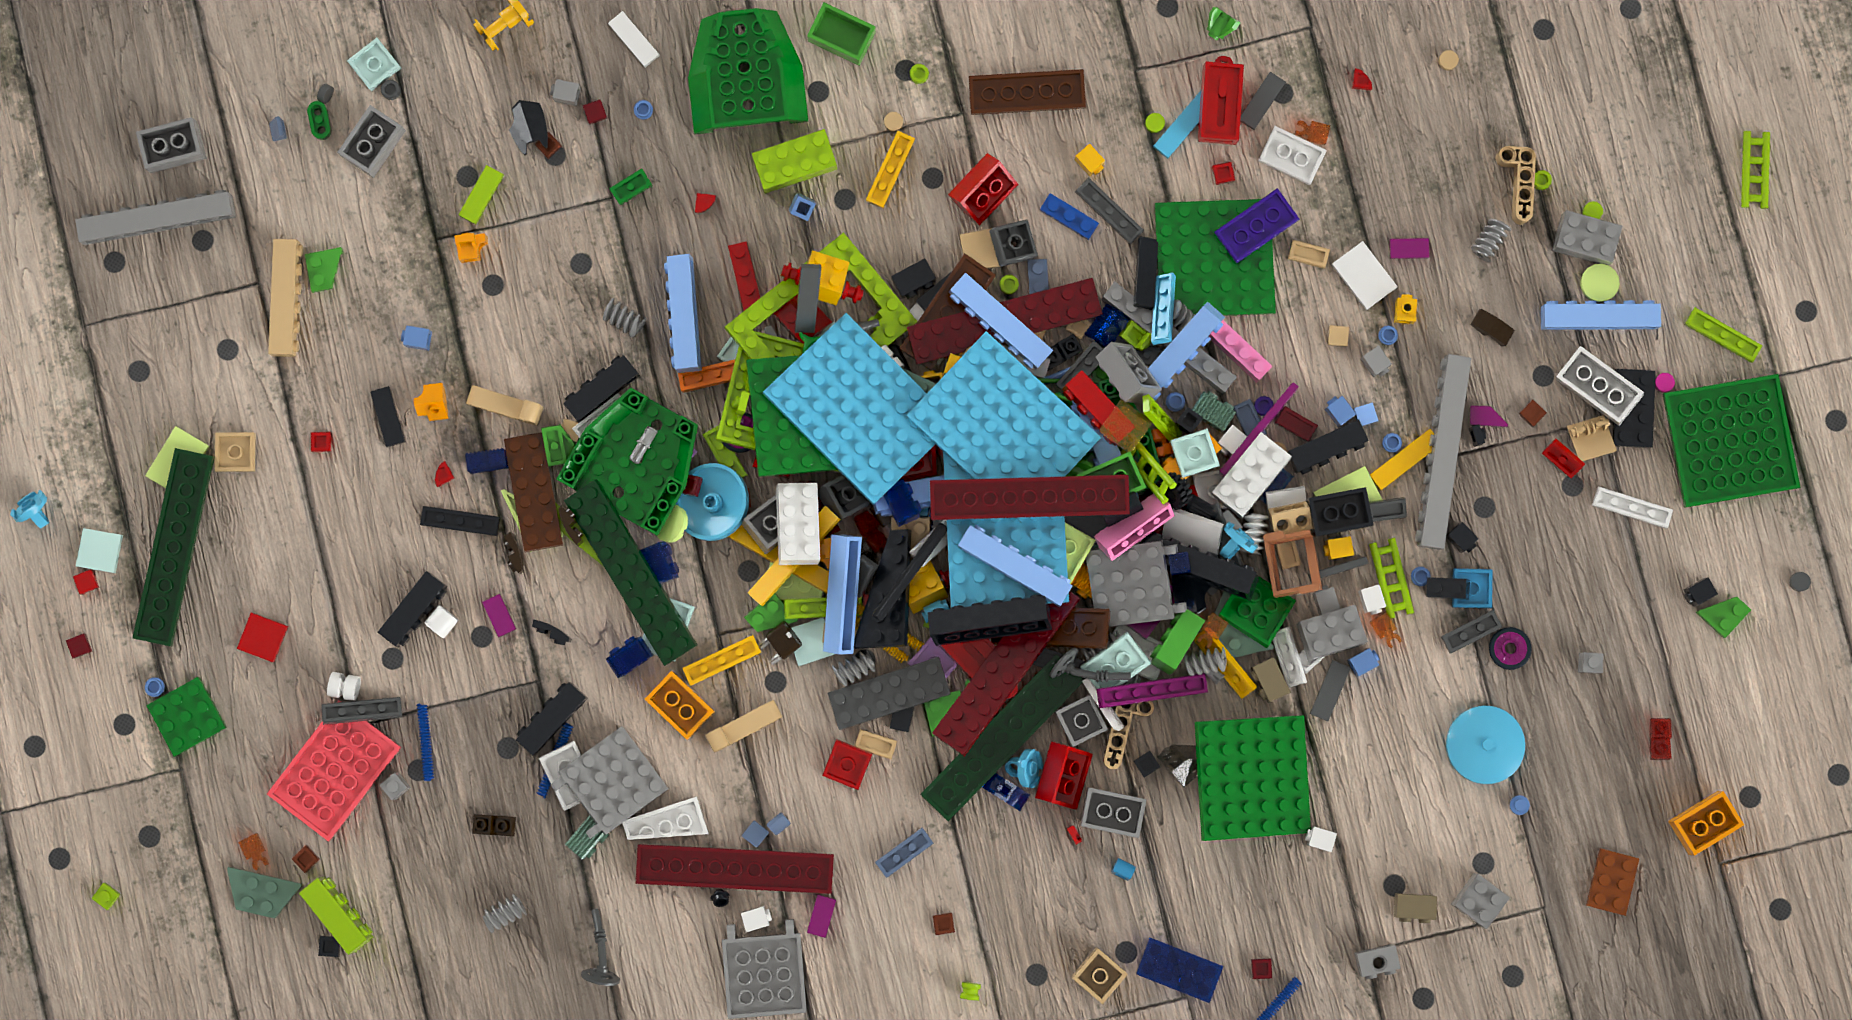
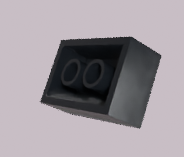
M1366 487L1306 499L1310 507L1313 538L1374 526Z

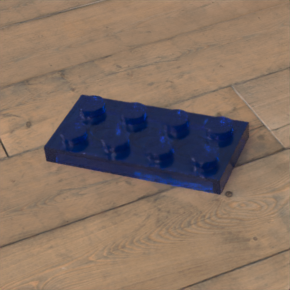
M1149 937L1136 975L1210 1003L1224 966Z

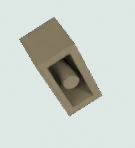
M1274 657L1251 667L1252 672H1250L1254 683L1258 682L1261 688L1258 691L1263 701L1267 700V703L1291 693Z
M1395 893L1394 917L1399 918L1400 922H1411V919H1419V923H1431V920H1436L1437 896Z

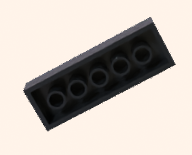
M1152 532L1143 539L1142 543L1163 540V546L1177 544L1178 552L1176 554L1165 555L1167 571L1251 601L1259 581L1257 572L1254 571L1255 568L1248 565L1238 566L1236 561L1225 558L1224 561L1217 558L1218 555L1212 552L1202 553L1199 551V548L1188 545V547L1183 546L1180 541L1170 538V540L1163 539V535L1157 532Z
M1032 595L1026 599L1015 597L1011 601L1005 602L994 600L991 604L984 605L983 603H974L969 607L958 605L948 610L937 608L933 612H928L929 632L936 646L1052 630L1050 607L1046 597L1042 595Z

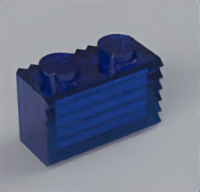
M1105 304L1102 310L1103 314L1097 316L1092 325L1089 326V329H1087V332H1085V335L1092 342L1095 341L1102 348H1105L1111 342H1115L1117 336L1126 328L1130 320L1121 310L1109 304Z
M502 447L501 449L497 448V450L490 449L489 451L485 450V452L482 450L477 453L474 451V453L465 454L467 471L470 474L509 468L506 450Z
M904 479L898 481L883 495L898 527L920 518V511H922L918 500L914 501L911 496L913 494L911 485L909 483L906 484Z
M665 541L640 550L661 585L679 578V567L676 562H673L671 557L672 548Z
M632 636L624 641L625 646L622 648L616 647L609 652L610 656L606 658V661L617 678L625 676L654 656L641 636L637 638Z

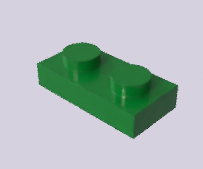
M641 168L609 189L618 204L622 205L652 187V184Z

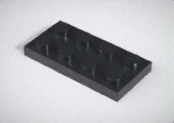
M1615 369L1618 374L1642 390L1644 395L1620 426L1613 422V442L1618 447L1653 448L1655 371Z

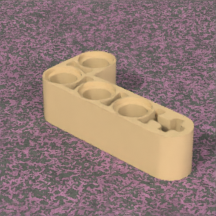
M1505 146L1496 154L1495 159L1499 166L1514 168L1512 219L1516 224L1523 225L1533 216L1536 155L1534 150L1528 147ZM1505 152L1509 154L1510 160H1504L1502 158V153ZM1521 154L1528 155L1529 162L1523 161ZM1520 173H1526L1528 181L1522 180ZM1519 192H1525L1528 197L1527 200L1521 199ZM1522 209L1523 214L1526 215L1524 218H1522V215L1519 214L1522 211Z
M474 385L471 386L466 402L467 405L536 426L539 424L544 408L542 405L529 400H520Z
M772 700L734 721L707 733L705 736L713 752L716 753L779 720L783 716L775 701Z
M1151 701L1146 702L1150 707L1147 713L1140 711L1139 706L1141 703L1131 704L1128 709L1122 708L1121 705L1115 706V713L1118 717L1126 719V726L1120 731L1114 730L1112 726L1110 727L1103 757V763L1108 769H1117L1121 765L1132 715L1142 717L1151 715L1154 710V705ZM1114 736H1119L1122 739V744L1119 747L1112 745L1111 741ZM1109 748L1120 750V754L1115 753L1117 763H1114L1113 766H1110V762L1107 761L1113 754V752H1109Z

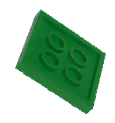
M1258 576L1259 581L1251 601L1231 594L1217 617L1265 648H1268L1296 600L1290 596L1275 598L1272 585Z
M200 677L194 678L146 705L174 757L227 728Z

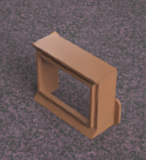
M1310 530L1290 534L1278 531L1263 536L1273 596L1275 598L1323 590L1313 533ZM1304 539L1312 584L1282 590L1274 545Z

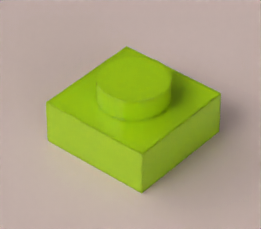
M742 391L740 396H736L733 406L737 408L735 414L744 415L750 393Z
M104 882L91 899L104 909L109 910L120 896V893Z

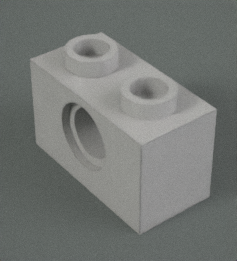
M1394 944L1354 953L1359 976L1365 977L1366 980L1376 978L1379 973L1384 972L1385 975L1396 973V969H1401ZM1377 957L1382 959V965L1379 968H1375L1373 965V961Z

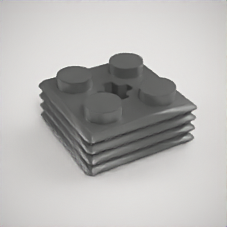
M1028 220L997 226L989 231L1000 267L1030 260L1038 256Z

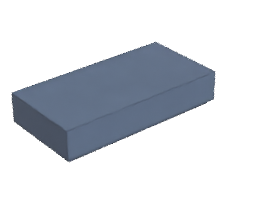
M1251 399L1234 406L1235 415L1244 434L1248 436L1261 421Z

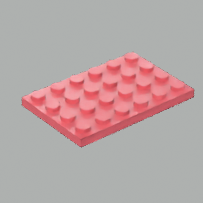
M322 721L268 791L267 795L329 842L402 747L368 721L323 725Z

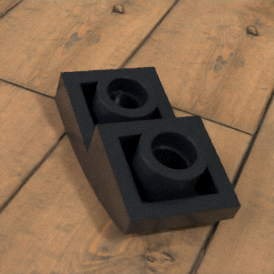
M1074 334L1050 347L1053 351L1047 357L1050 358L1047 371L1083 351Z
M533 619L532 627L537 628L536 632L548 634V631H551L550 639H554L555 644L565 645L566 642L571 643L572 639L562 630L548 623Z

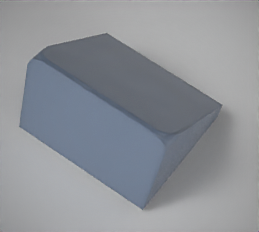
M279 116L275 117L269 123L272 140L286 139L284 121Z
M782 812L769 821L766 826L775 835H778L791 823Z
M754 820L742 834V837L758 848L769 834V831Z

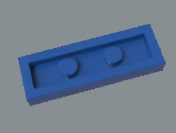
M1051 193L1040 208L1041 212L1087 240L1090 239L1099 225L1097 221Z

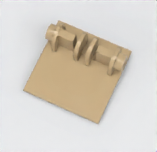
M1604 415L1567 426L1577 457L1582 461L1617 451L1608 428L1610 422L1608 418L1605 419Z

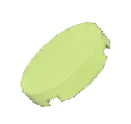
M1602 263L1588 267L1580 279V287L1584 296L1591 301L1597 302L1613 298L1618 292L1620 285L1619 276L1616 271L1609 265Z
M675 505L657 537L668 543L681 539L684 535L682 534L684 529L686 530L688 526L686 511L679 505Z

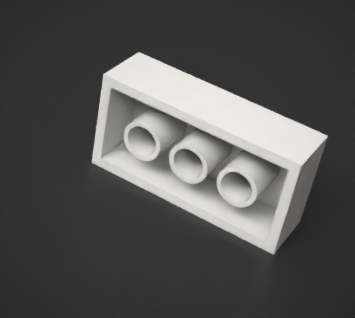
M1581 346L1556 376L1557 381L1618 426L1621 425L1644 395L1642 390Z
M1261 432L1213 490L1212 496L1243 519L1291 460L1292 456Z
M778 483L776 487L779 565H818L820 561L817 483Z

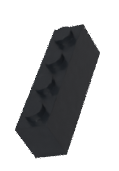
M624 355L614 358L610 362L611 366L607 369L602 368L595 374L596 378L591 382L590 380L585 381L577 393L572 392L565 398L566 401L563 404L578 422H581L640 376Z
M1357 420L1291 449L1287 453L1292 456L1290 463L1295 474L1301 472L1303 475L1312 471V466L1318 464L1321 467L1330 463V458L1336 456L1339 459L1348 455V450L1354 449V451L1364 448V443L1369 440L1360 420Z
M426 571L377 633L395 647L404 646L409 641L410 637L408 635L412 630L416 631L421 626L422 621L420 620L424 615L428 616L434 609L433 604L436 600H441L447 592L445 590L447 586L433 574Z
M564 682L557 689L558 694L554 699L550 697L543 706L545 708L542 712L539 713L537 711L530 720L532 722L528 727L523 726L518 731L516 741L532 756H535L546 745L562 725L588 699L571 682L567 684Z

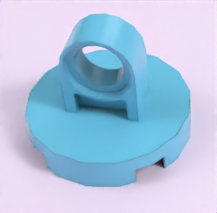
M39 490L38 494L31 492L17 503L19 507L16 511L12 509L10 515L16 522H23L31 518L41 529L49 524L48 518L41 511L47 502V497L41 490Z
M1228 522L1223 528L1231 539L1223 547L1220 554L1224 558L1231 559L1241 547L1253 553L1258 548V545H1254L1255 541L1242 529L1235 530L1233 528L1235 524Z
M1025 749L1020 757H1012L1006 763V772L1012 777H1018L1023 787L1035 788L1039 784L1041 776H1038L1039 769H1043V760L1039 751ZM1011 764L1017 765L1018 769H1013Z

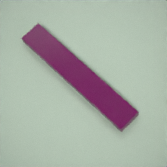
M1294 382L1290 384L1219 470L1220 476L1223 478L1226 476L1257 436L1267 428L1299 388Z
M1203 673L1201 675L1196 674L1194 676L1189 675L1099 688L1096 691L1100 709L1208 693L1206 674Z

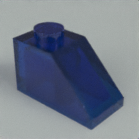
M997 773L982 787L1018 811H1021L1030 794Z

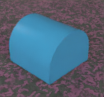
M1118 858L1111 872L1129 881L1133 876L1136 866Z

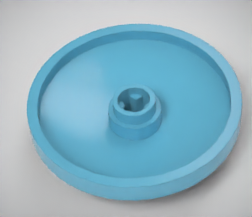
M708 463L692 469L689 475L701 477L703 480L698 497L681 494L676 505H679L686 511L688 517V526L685 531L691 536L704 541L724 539L740 527L747 515L749 507L747 486L736 471L722 464Z
M1477 706L1464 711L1453 721L1447 733L1446 751L1453 768L1462 777L1475 783L1493 784L1507 779L1519 768L1525 754V737L1519 723L1508 712L1493 706Z

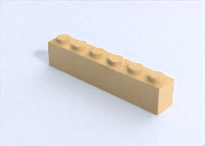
M273 239L268 354L274 357H296V352L299 351V341L296 338L297 333L300 331V322L297 321V314H300L301 311L298 295L301 294L302 290L301 283H299V275H302L300 256H303V245H300L297 239Z

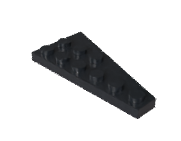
M909 529L890 530L854 639V649L908 646L910 583L882 621L877 620L873 616V612L910 563L911 530Z

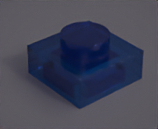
M1188 552L1168 555L1171 575L1191 572Z

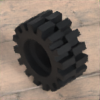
M1175 472L1168 473L1177 485L1173 489L1168 487L1165 495L1169 499L1168 503L1171 505V508L1180 510L1192 500V489H1189V483L1186 484V479H1181L1180 474L1177 475ZM1159 480L1158 483H1156V485L1160 487L1163 480Z

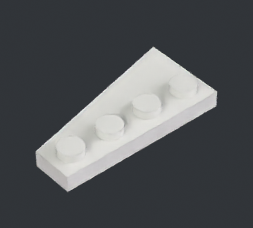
M697 797L627 819L622 823L628 840L709 834Z

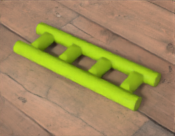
M1743 131L1741 208H1749V202H1760L1761 209H1768L1770 132H1762V138H1752L1751 131ZM1751 145L1762 146V157L1750 156ZM1750 164H1761V176L1750 175ZM1750 183H1761V195L1749 194Z
M1133 434L1128 435L1127 439L1131 444L1127 451L1125 449L1120 451L1121 455L1131 452L1132 456H1134L1136 450L1142 455L1138 463L1135 461L1142 479L1160 502L1166 504L1169 499L1165 493L1168 487L1170 489L1175 488L1176 482ZM1147 462L1152 467L1149 475L1143 470ZM1157 475L1163 480L1160 487L1154 483Z
M1395 538L1388 539L1389 545L1379 548L1376 542L1369 544L1378 582L1385 600L1388 619L1396 618L1394 612L1406 609L1407 615L1414 613ZM1391 553L1394 564L1382 566L1380 555ZM1396 571L1399 583L1387 585L1385 574ZM1401 590L1403 602L1392 604L1389 593Z

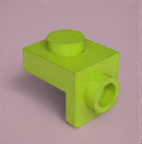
M1132 320L1128 322L1119 334L1123 340L1132 345L1136 350H1145L1151 344V333L1143 330Z

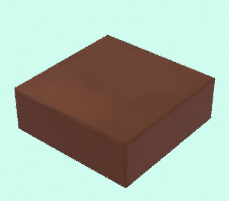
M548 131L547 148L539 140L535 143V146L547 159L562 147Z
M1531 400L1519 415L1534 427L1547 412L1534 400Z
M305 845L292 860L304 873H307L320 858Z
M952 913L933 915L935 935L955 932Z

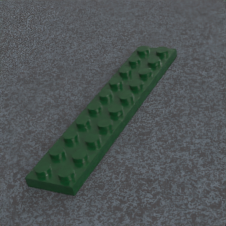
M177 448L174 450L133 639L170 647L173 645L215 456Z
M593 480L566 498L564 502L575 514L576 522L663 665H668L696 647L698 644L598 480Z
M1057 654L992 719L965 757L959 754L920 794L947 821L977 793L1083 683L1081 677L1067 674L1066 672L1055 678L1049 676L1052 668L1060 659Z

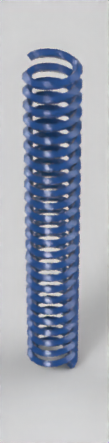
M419 703L416 706H418L417 715L419 716L418 722H420L418 724L420 725L419 728H421L419 731H422L419 732L421 734L419 736L421 737L419 739L421 740L420 749L422 750L421 753H423L421 756L424 759L422 762H425L422 763L424 765L422 767L423 780L431 781L434 778L432 776L434 775L432 773L434 770L431 769L434 767H430L433 764H429L433 763V761L428 760H432L433 755L430 748L432 746L429 745L431 742H428L431 741V739H428L431 736H427L431 733H426L430 732V730H425L430 728L429 718L427 717L429 715L426 714L428 713L426 711L428 708H425L428 705H421Z
M568 723L562 725L565 728H561L562 730L560 731V736H558L557 745H554L556 747L553 748L554 750L568 743L570 731L574 728ZM546 773L543 774L542 783H539L541 785L538 786L540 789H537L539 792H536L538 795L543 796L544 799L551 786Z
M1296 977L1292 978V981L1286 985V988L1279 992L1280 995L1273 999L1274 1002H1271L1267 1009L1261 1013V1016L1256 1019L1270 1020V1018H1273L1275 1016L1274 1013L1281 1009V1006L1285 1004L1284 1001L1287 1002V999L1291 997V994L1293 995V992H1296L1295 990L1300 988L1299 985H1302V983Z

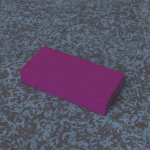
M1429 238L1389 240L1390 259L1429 258Z
M501 594L482 602L498 637H502L517 629Z
M817 895L807 933L826 938L836 899Z

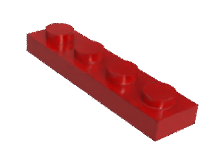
M747 241L728 246L744 311L760 299Z

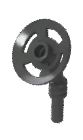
M1076 647L1069 650L1059 659L1049 675L1051 678H1055L1066 672L1074 676L1096 680V682H1099V680L1101 682L1104 680L1105 682H1108V680H1131V672H1108V670H1105V672L1103 670L1101 672L1099 670L1093 672L1075 668L1076 665L1073 663L1078 654Z
M599 909L591 910L595 928L593 933L596 939L595 943L598 944L599 965H597V968L583 970L581 977L594 984L614 986L620 983V978L613 972L608 971L605 945L607 938H605V930L602 928Z

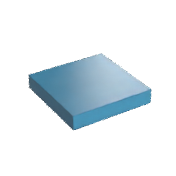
M1453 568L1452 578L1470 580L1469 600L1452 599V608L1491 609L1493 569Z

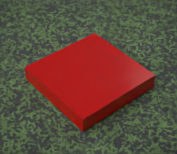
M251 612L237 649L274 663L288 626Z
M836 739L822 776L859 790L873 753Z

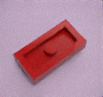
M1556 438L1542 452L1545 457L1570 478L1576 475L1585 465L1580 458Z

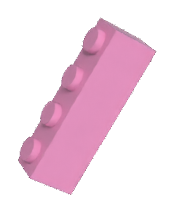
M1222 320L1221 323L1224 325L1217 333L1211 332L1209 335L1210 340L1258 383L1273 366Z
M1154 494L1148 496L1141 502L1143 510L1110 527L1107 526L1094 536L1098 547L1113 561L1174 517L1171 505L1168 502L1162 504Z

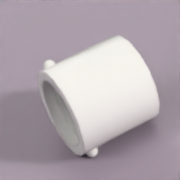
M438 605L424 624L440 637L445 638L459 620L444 607Z

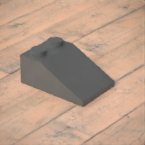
M844 475L818 488V497L822 504L841 519L840 521L872 504Z

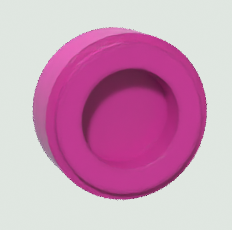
M1661 373L1655 378V388L1659 392L1666 393L1672 390L1675 385V380L1669 373Z

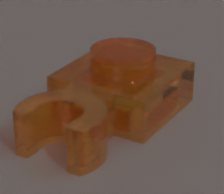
M1304 121L1297 122V125L1303 127V131H1295L1294 134L1296 136L1308 135L1307 141L1326 145L1331 125L1311 121L1310 126H1308Z
M1386 611L1370 621L1371 626L1380 639L1386 636V642L1390 648H1393L1390 642L1391 639L1396 638L1399 643L1402 642L1400 635L1393 632L1397 627Z
M1210 613L1201 627V630L1205 633L1200 635L1196 642L1200 643L1202 639H1206L1207 645L1205 649L1210 648L1213 643L1212 638L1218 640L1229 623L1215 613Z
M258 833L238 842L246 860L253 859L252 867L254 870H259L257 865L259 860L263 861L265 866L269 865L267 858L261 855L266 850Z

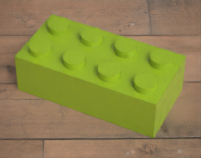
M825 129L751 153L765 194L837 170V163Z
M330 877L316 878L299 894L348 955L357 952L374 938L371 934L373 932L367 923L363 924L359 919L361 916L355 908L351 909L347 904L349 902L343 893H338L335 889L336 884Z

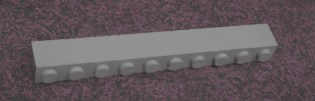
M1448 354L1440 362L1442 376L1439 377L1437 382V389L1440 390L1439 397H1436L1434 407L1437 408L1436 416L1434 415L1432 419L1434 435L1431 434L1429 439V446H1432V452L1428 453L1426 465L1429 466L1428 473H1425L1423 480L1426 487L1425 492H1422L1421 495L1423 508L1418 515L1420 529L1417 530L1415 536L1418 547L1442 550L1445 547L1471 365L1470 357Z

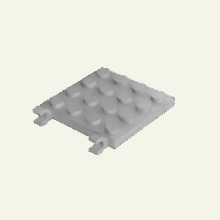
M1163 540L1138 543L1113 561L1101 549L1090 550L1086 561L1094 608L1109 609L1111 611L1109 627L1174 619V613H1182L1187 610L1186 602L1172 603L1165 555L1178 552L1177 544L1163 546Z
M623 726L558 772L561 777L551 784L554 791L567 784L594 820L596 825L586 832L590 839L600 831L604 835L608 834L669 789Z
M794 919L785 921L786 934L736 938L735 924L726 926L727 939H722L728 1019L807 1012L801 933L794 932Z

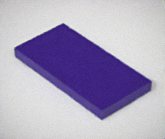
M1277 188L1217 229L1214 234L1237 264L1300 219Z

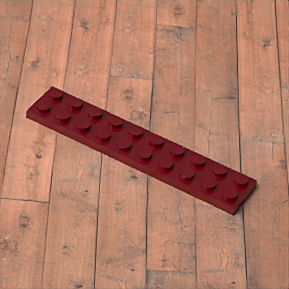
M1093 278L999 302L1034 334L1103 315ZM966 312L906 327L916 365L949 357L950 353L956 355L965 352L986 331L996 341L998 340L993 336L995 333L992 330L984 329L979 324L980 320L976 316L971 317Z
M1129 475L930 480L931 520L1130 514Z
M1069 591V603H1062L1060 607L1053 603L1048 604L1050 607L1052 630L1002 637L932 734L965 757L1079 602V597Z
M638 844L635 884L832 894L834 854Z

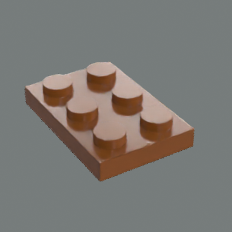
M1599 849L1586 906L1626 916L1639 858Z

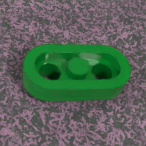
M314 101L307 108L311 132L315 138L325 140L329 138L332 132L328 109L322 102ZM321 109V114L316 115V110ZM320 128H325V132L319 133Z

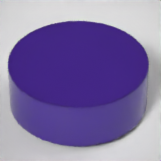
M1267 396L1259 397L1254 403L1255 410L1260 416H1265L1274 405L1273 401Z

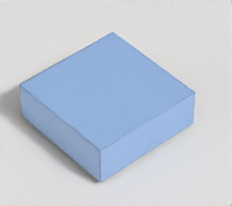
M1373 402L1353 409L1356 413V419L1360 420L1362 426L1378 422Z

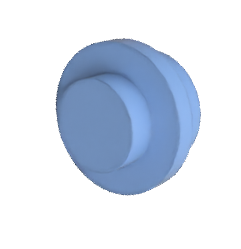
M646 100L638 101L634 106L636 117L642 120L651 117L653 113L651 103Z
M1384 326L1380 329L1378 337L1384 345H1392L1398 338V332L1392 326Z
M1173 392L1167 396L1166 406L1173 412L1180 411L1185 406V398L1182 394Z
M1389 433L1383 438L1382 445L1387 452L1393 453L1401 448L1402 440L1399 435Z
M1417 567L1411 573V580L1417 586L1426 585L1427 577L1431 578L1430 572L1424 567Z
M150 678L145 684V691L151 697H158L165 690V684L160 678Z
M1518 795L1511 799L1510 809L1514 814L1523 815L1528 812L1530 803L1526 797Z

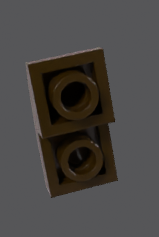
M1483 309L1478 310L1470 324L1483 336H1490L1500 346H1506L1515 332L1508 324Z
M561 506L559 514L563 526L573 542L579 547L583 543L581 539L583 534L576 527L571 528L576 523L573 519L575 514L569 508L564 509Z
M509 532L504 536L506 539L504 544L510 552L513 551L514 553L508 556L510 560L508 565L513 572L517 571L519 574H522L524 572L522 552L515 536Z
M474 814L472 834L515 836L516 817Z

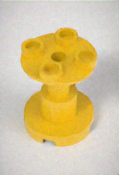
M507 0L510 5L498 13L500 18L485 29L474 19V28L480 35L484 33L487 37L485 41L492 51L495 49L499 50L492 38L507 26L511 29L520 21H523L528 28L534 24L532 19L528 21L529 14L518 0Z

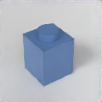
M796 192L788 210L790 214L808 221L816 203L813 199Z
M406 326V330L402 331L401 341L405 347L429 351L432 331L425 328Z
M1335 396L1327 402L1328 407L1325 408V411L1338 428L1356 415L1343 396L1339 399Z
M1368 648L1347 659V662L1355 676L1359 677L1379 666L1377 661L1380 659L1375 650L1371 651Z

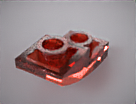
M868 511L855 516L856 526L875 553L884 549L887 538L878 530L880 523Z
M1671 718L1650 719V760L1672 759L1670 743L1672 738Z

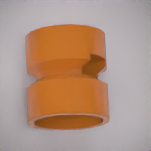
M1159 429L1151 430L1154 444L1162 442L1163 445L1156 448L1158 458L1174 454L1170 442H1168V439Z

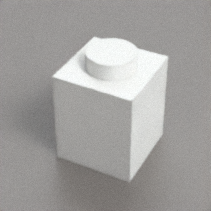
M1232 424L1217 442L1222 447L1220 452L1225 456H1232L1247 436Z
M1379 584L1358 591L1365 613L1370 612L1371 615L1381 613V608L1386 607Z
M1312 826L1311 830L1308 829L1305 840L1308 846L1332 852L1337 833Z
M765 906L741 913L746 932L769 926V921L772 920L770 910L765 909Z

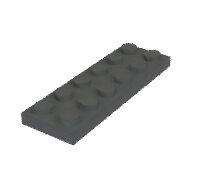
M939 657L828 692L839 730L951 695Z

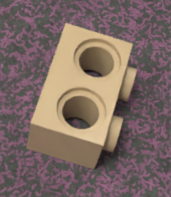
M1306 501L1268 509L1272 532L1282 531L1284 534L1313 529L1310 507ZM1299 516H1305L1301 522L1296 521ZM1286 520L1283 525H1277L1278 521Z

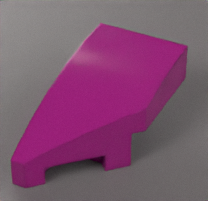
M1470 406L1471 426L1479 424L1480 426L1508 427V423L1491 406Z

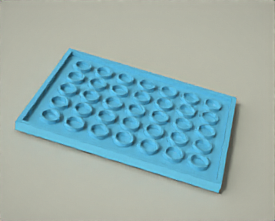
M847 313L762 393L872 505L935 445L930 438L906 417L927 393Z
M987 331L906 415L914 425L973 479L1064 477L1101 438ZM1020 517L1016 519L1020 523H1022L1027 517Z
M943 452L944 480L973 479ZM1064 516L1027 517L1022 523L1016 518L947 520L951 608L958 605L969 607L974 603L991 604L994 600L1011 601L1015 597L1026 599L1032 595H1038L958 548V544L970 525L972 527L978 525L985 530L984 534L989 537L995 535L1002 540L1001 544L1006 547L1012 545L1019 550L1018 554L1023 557L1028 555L1036 560L1035 564L1040 567L1045 565L1053 570L1052 574L1057 577L1062 575L1068 578ZM1069 593L1063 603H1069Z

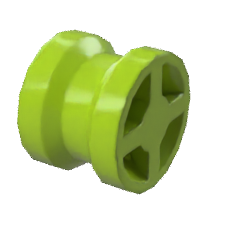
M962 982L963 992L960 994V998L979 1001L978 990L981 989V984Z

